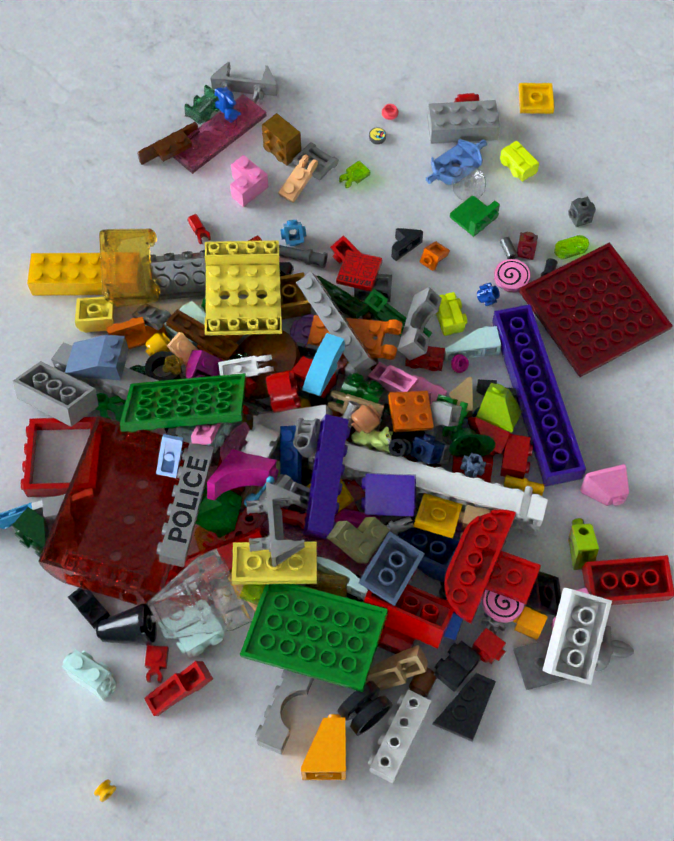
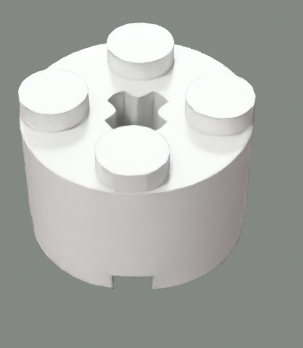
M255 423L252 430L248 432L245 439L247 443L241 451L247 454L270 458L277 446L280 433Z

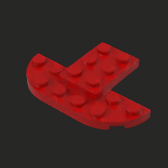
M492 510L490 513L477 516L467 525L461 536L445 575V594L452 610L466 622L472 624L485 590L527 605L541 565L502 551L516 517V512Z

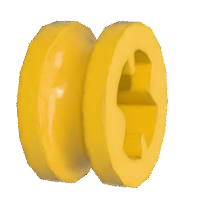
M109 779L101 783L94 792L95 796H100L99 800L101 802L106 801L116 790L115 785H110L111 781Z

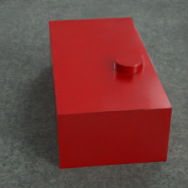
M668 555L586 562L582 566L584 586L587 588L588 593L612 600L611 605L669 601L674 597Z

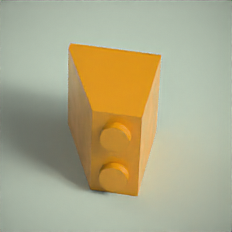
M330 714L328 718L322 719L301 766L302 780H346L345 717H341L339 714Z

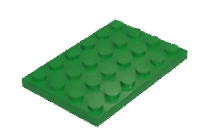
M246 373L130 384L120 422L121 432H135L147 429L156 430L158 428L173 429L180 426L194 427L203 424L214 425L217 423H236L242 421L247 381Z
M265 584L240 656L363 692L388 615V609L297 584Z

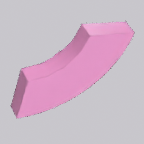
M246 422L230 431L229 436L224 441L222 447H220L222 462L232 449L241 451L242 447L247 443L245 439L250 429Z

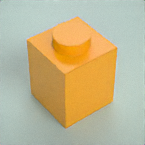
M525 606L521 614L513 621L517 623L514 630L537 641L548 616Z

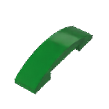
M373 289L364 303L369 305V311L379 321L388 322L394 319L402 322L401 334L398 335L401 337L407 318L389 305L386 297ZM424 327L423 333L430 337L432 332Z

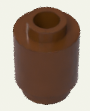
M427 668L425 673L414 675L409 684V690L427 697L437 679L434 676L435 672Z

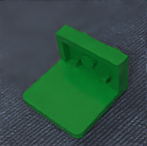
M470 196L450 213V218L474 237L492 221L497 219L500 204L497 201H493L490 205L486 206L475 196Z

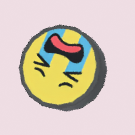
M373 128L369 132V139L373 144H382L386 140V132L382 128Z

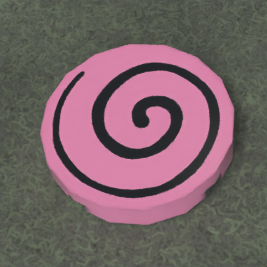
M507 259L497 265L494 272V280L505 291L518 292L520 287L529 283L530 270L522 261Z
M486 590L482 597V606L485 613L497 622L507 623L514 621L524 608L523 603Z

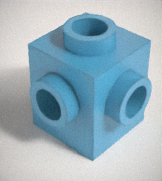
M293 219L283 224L284 229H280L281 238L282 240L285 239L286 245L298 246L300 243H304L306 228L302 226L301 222ZM296 229L295 234H290V230Z

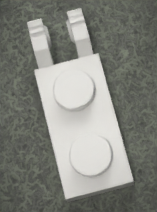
M272 355L250 356L218 362L220 375L246 373V377H252L274 371V368L271 366L258 367V362L272 360Z

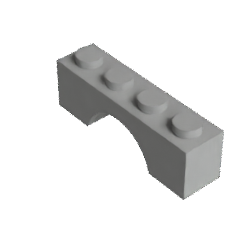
M430 287L413 295L397 348L409 360L425 354L428 349L430 338L423 333V330L429 319L438 312L442 299Z
M283 670L281 686H276L273 693V698H275L272 706H267L264 714L266 720L263 726L259 725L255 734L258 745L281 755L290 736L289 729L281 719L282 710L290 699L296 696L307 695L314 680L312 677Z

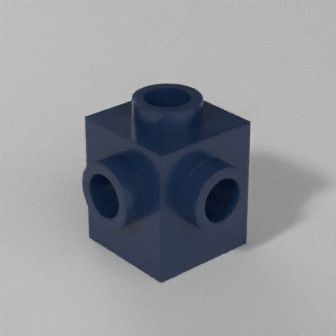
M424 434V436L415 437L410 455L417 458L418 462L425 464L440 463L445 444L435 440L436 437L433 435Z

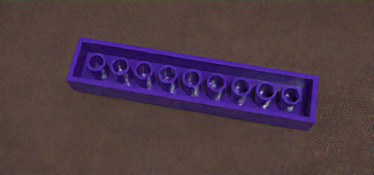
M531 305L494 311L492 324L493 327L497 326L501 342L500 349L512 387L516 388V399L522 411L521 415L528 436L531 437L530 443L533 445V452L543 483L545 484L544 486L582 479L586 467Z

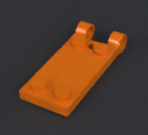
M318 315L313 317L307 345L320 346L326 333L330 334ZM346 318L371 357L394 360L396 358L397 348L389 344L383 345L385 333L392 335L401 334L402 322L394 319L387 322Z

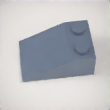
M102 335L74 342L65 373L74 377L121 380L129 351L125 336Z
M389 531L374 553L358 583L395 606L425 553Z

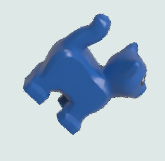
M227 87L215 89V96L219 98V101L215 102L216 109H220L225 114L226 120L234 122L241 115V112L234 109L236 101L234 100L233 93Z

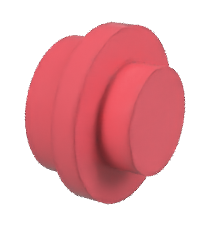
M386 104L382 109V116L388 120L395 119L398 116L397 107L394 104Z

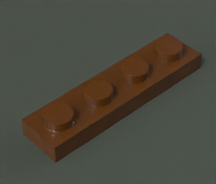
M178 309L166 321V326L176 332H182L188 339L225 361L231 360L239 350L238 344L223 335L205 336V325Z

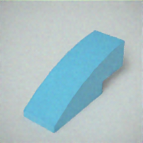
M326 333L307 373L303 385L304 391L321 396L336 371L337 362L345 350L343 338Z

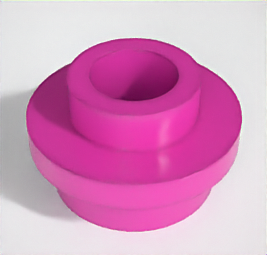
M462 354L455 355L451 361L453 371L462 373L467 370L469 366L468 359Z

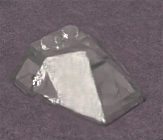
M217 548L194 559L147 603L166 640L189 637L199 633L211 634L214 631L221 630L233 631L252 622L242 594L237 585H232V574Z

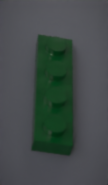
M316 276L340 311L353 319H358L369 312V305L321 276Z

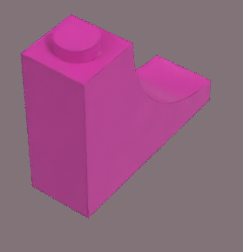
M232 449L207 481V499L216 500L224 492L241 486H264L269 476L274 477L276 480L279 470L276 469L277 460Z

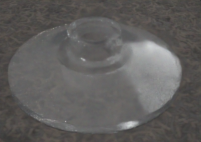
M466 166L455 173L452 180V188L455 195L463 201L470 196L480 198L486 188V179L478 168ZM466 181L470 183L468 188L465 186Z

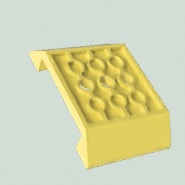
M279 240L205 242V336L282 334ZM260 294H264L267 297L264 299H260L257 296ZM222 295L229 296V298L225 300L221 299L220 297ZM240 295L248 296L246 299L239 298Z

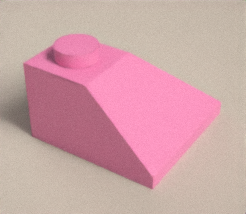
M625 464L587 473L580 488L581 493L606 506L623 504L629 495Z

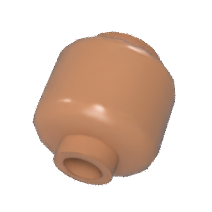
M371 404L369 406L362 405L351 415L354 421L351 425L358 433L363 431L369 434L380 424L379 417L381 415Z

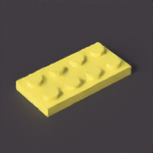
M249 542L233 543L232 585L317 584V542H304L305 547L275 567H272L271 552L269 550L250 552Z

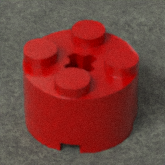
M293 370L267 375V390L274 413L302 407L297 393L299 386L297 380H295Z

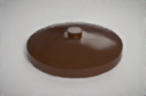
M282 330V334H252L239 345V350L232 360L250 356L272 355V360L258 362V367L271 366L274 368V371L251 377L257 383V387L249 398L263 399L270 397L266 384L267 375L292 370L300 360L298 345L287 332Z

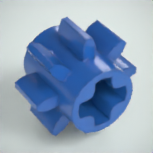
M491 282L479 286L480 290L477 291V298L480 303L485 302V306L497 303L496 299L500 297L497 286H492Z

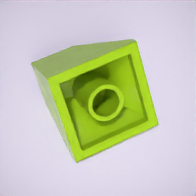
M491 383L485 393L476 418L512 433L522 411L509 389L501 384Z

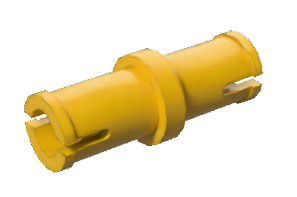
M508 475L505 476L503 483L504 487L520 489L523 492L526 486H530L533 488L532 494L541 496L545 484L528 481V478L520 479Z

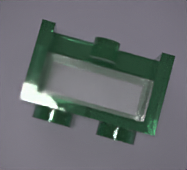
M205 85L204 95L202 97L196 95L193 99L192 107L187 103L184 105L185 117H190L200 125L203 122H208L211 114L214 111L218 112L220 110L215 107V102L219 101L218 96H215V90Z

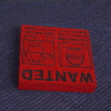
M347 251L336 283L372 291L383 262L382 258Z

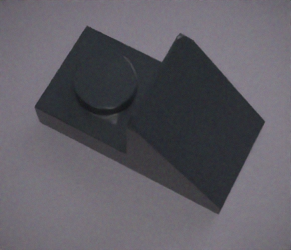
M396 228L395 239L397 241L392 246L391 257L397 261L421 244L423 241V231Z

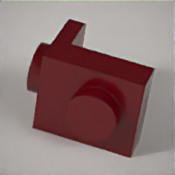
M520 232L517 257L534 259L538 235L532 232Z

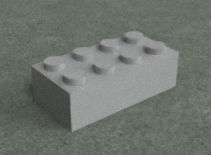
M496 100L428 104L427 119L431 144L458 142L459 139L465 141L498 140L500 123Z
M42 361L13 380L17 399L71 427L99 406L94 387Z

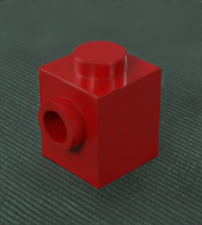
M485 628L473 643L472 649L482 656L481 661L489 662L492 665L495 660L500 661L506 653L504 650L506 642Z

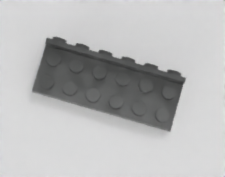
M201 250L198 253L185 251L182 254L176 255L174 253H166L163 256L151 254L142 258L141 265L147 301L206 296L205 250Z

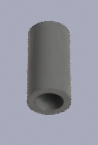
M504 237L501 239L500 244L507 259L517 258V252L510 238Z

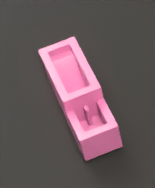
M381 362L368 375L371 381L379 382L385 388L384 390L389 392H410L419 382L418 378L392 365L387 366Z

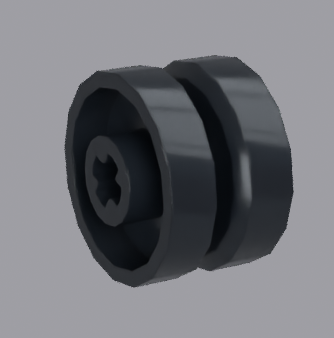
M374 681L367 682L363 692L357 690L353 692L337 710L341 717H345V721L352 720L350 728L357 736L372 728L393 706L385 695L378 697L380 688Z

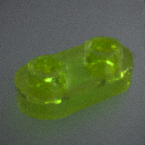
M577 235L558 241L555 245L554 253L560 259L583 254L588 250L589 240L585 236Z

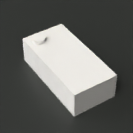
M563 588L542 671L591 685L612 600Z

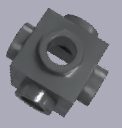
M588 196L577 198L571 202L568 215L575 227L592 223L596 208Z

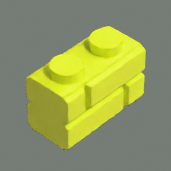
M517 140L501 150L500 161L503 166H507L511 170L515 178L518 177L523 182L538 172L539 162Z
M454 292L439 295L442 299L436 316L443 335L447 336L463 332L465 324H467V316L461 311V299L457 298Z

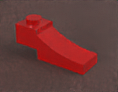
M195 661L181 673H175L144 699L152 714L159 716L183 698L195 691H199L212 681L213 677L203 661Z

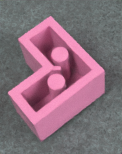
M244 155L231 164L232 177L235 179L230 184L231 196L244 207L269 187L268 175Z

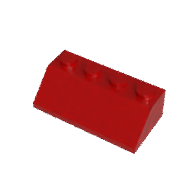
M409 584L406 585L395 606L370 590L364 599V603L388 609L385 626L437 649L454 614L448 601Z

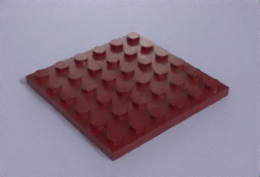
M610 242L519 288V293L527 304L531 305L532 311L579 377L663 334L673 326Z

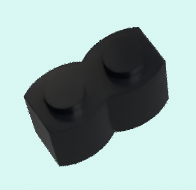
M460 641L458 645L454 643L447 652L449 656L445 660L441 658L434 667L436 669L434 676L454 692L474 670L482 657L463 641Z

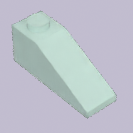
M497 326L478 328L447 347L444 353V361H451L457 354H462L466 358L499 355L501 342Z

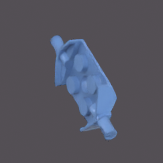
M459 139L456 146L435 160L432 157L431 167L433 174L426 177L427 183L431 184L437 179L447 185H454L479 168L483 161L480 149L487 146V142L483 139L479 143L474 144ZM457 163L460 167H454L452 164Z

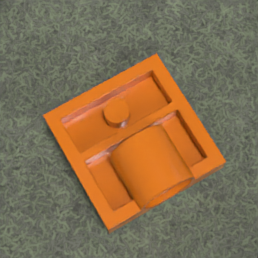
M428 391L389 393L388 399L394 432L424 431L434 428Z

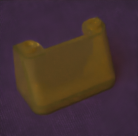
M150 228L101 230L99 233L102 292L105 300L118 308L159 301L160 287L152 280L150 247H153L155 242H157L156 233Z

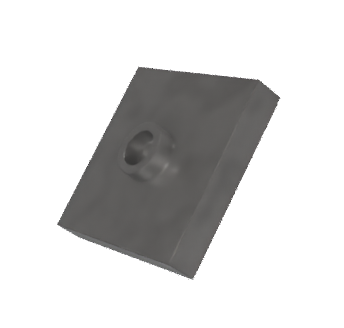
M550 639L517 647L513 650L526 690L567 680V678L542 671Z

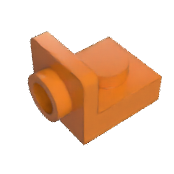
M435 241L424 248L420 263L434 271L438 262L447 257L450 250Z

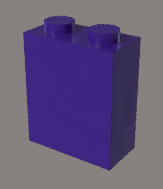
M367 473L366 477L362 478V489H365V498H362L361 508L365 510V515L415 516L416 474Z

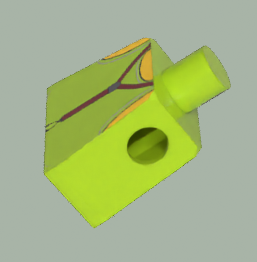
M582 518L572 520L568 542L573 570L582 569L586 562L596 561L599 546L592 524H584Z

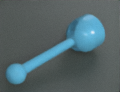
M269 476L266 481L273 484L275 479ZM266 483L257 494L251 493L245 498L244 505L246 508V501L259 500L262 493L266 490Z

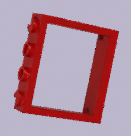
M84 417L72 427L55 418L29 419V426H26V437L28 439L27 443L24 444L26 460L22 463L24 478L21 479V490L25 492L26 496L53 497L87 488L91 489L93 495H98L102 438L100 418ZM90 429L87 482L32 484L37 430Z

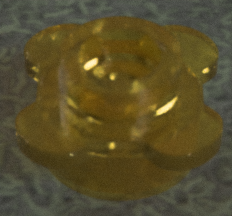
M175 355L167 356L163 371L165 373L172 372L176 375L180 374L181 365L184 363L183 359Z

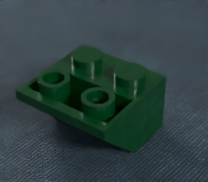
M27 507L12 525L16 531L15 536L20 539L19 542L27 549L32 547L36 550L35 554L41 559L47 558L53 561L54 550L49 543L48 524L44 517Z

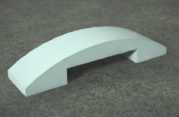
M317 557L318 571L346 583L347 593L362 600L365 599L368 590L358 583L360 579L355 574L334 561Z

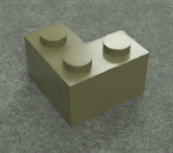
M365 517L358 528L348 521H338L327 538L357 563H367L390 529L375 517Z

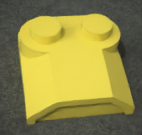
M113 295L77 298L75 325L79 331L85 333L107 331L106 327L115 324Z

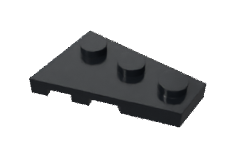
M476 673L440 716L435 719L432 725L473 742L496 681Z

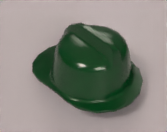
M462 428L451 434L452 443L449 446V452L455 457H469L471 453L483 457L495 449L496 443L493 438L477 434L471 428Z

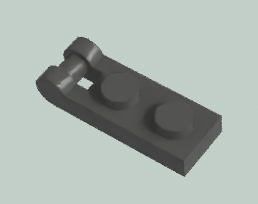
M147 303L139 306L137 311L132 314L134 318L143 317L145 325L156 330H160L163 324L172 316L167 310L162 311Z

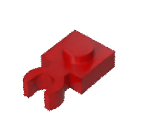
M147 645L145 667L150 668L146 674L148 683L151 682L153 675H158V683H162L163 675L160 669H167L168 646Z

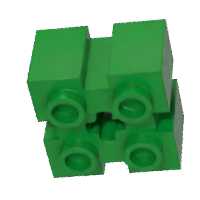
M350 373L344 381L340 392L379 403L385 388L377 381L372 380L369 383L364 381L362 375ZM336 400V403L344 405V401Z

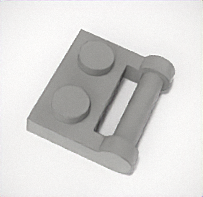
M312 142L293 159V164L297 166L303 155H308L309 161L304 168L306 170L313 159L317 160L318 165L312 175L319 181L332 168H335L339 162V159L329 156L318 149Z

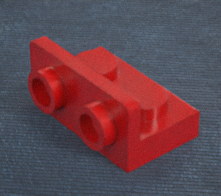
M428 346L425 354L412 360L406 358L405 366L412 369L423 368L430 371H442L445 348Z

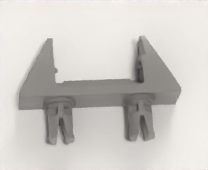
M230 62L224 64L210 78L212 90L227 87L231 92L254 94L252 102L255 105L258 99L260 105L263 103L264 95L277 96L276 82L268 66H265L262 80L229 77L231 70Z
M266 482L267 497H265V500H248L246 503L247 514L266 512L268 514L270 535L266 538H249L250 552L269 550L271 552L272 567H275L305 547L304 540H284L282 509H280V507L289 506L293 503L301 504L300 495Z

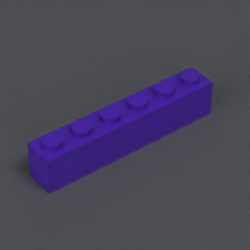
M325 414L320 421L303 535L328 539L327 536L337 524L334 522V518L339 510L337 497L342 490L340 477L343 476L345 464L342 463L348 449L345 442L350 434L349 419Z

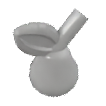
M610 626L605 627L595 671L604 670L608 666L612 654L618 657H628L634 653L632 647L625 642L619 640L612 641Z

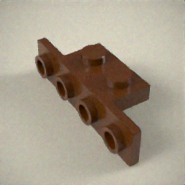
M193 122L186 125L184 128L138 151L137 154L141 165L158 156L164 162L191 148L192 142L190 139L199 135L198 124Z

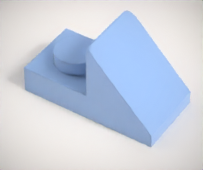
M163 434L156 474L173 478L177 477L183 453L182 445L184 438Z

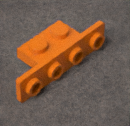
M143 317L132 318L129 321L115 323L106 327L108 335L125 336L129 349L145 345L146 341L155 333H165L167 335L164 324L160 330H156L148 325L145 326Z

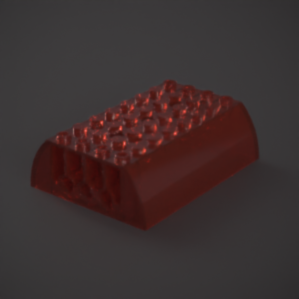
M97 416L38 561L46 572L63 583L134 605L148 603L152 606L160 601L172 565L159 562V555L156 552L159 542L164 540L165 535H162L164 522L168 523L170 516H167L169 504L174 503L175 497H172L174 485L179 484L180 480L177 477L173 478L156 474L163 435L148 430L121 432L120 422ZM183 441L182 451H184V448L189 447V443ZM182 457L179 467L184 466L185 460H182ZM142 480L148 482V486L143 489L137 486L138 482ZM126 516H133L135 521L132 524H127L124 522V518ZM113 552H119L122 556L119 560L114 561L110 558V555Z

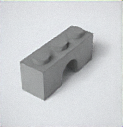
M432 401L430 408L434 428L432 430H425V434L433 435L436 437L435 440L445 444L440 463L437 464H448L451 459V453L449 452L451 444L444 440L442 431L445 426H458L462 407L444 401Z

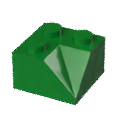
M206 481L196 524L209 532L215 533L219 538L235 530L243 497L228 490L217 497L216 500L207 499Z

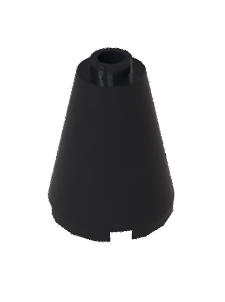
M148 603L140 604L102 620L96 627V635L102 642L152 645L156 641L157 635L156 622H152L151 616L154 615L153 609Z

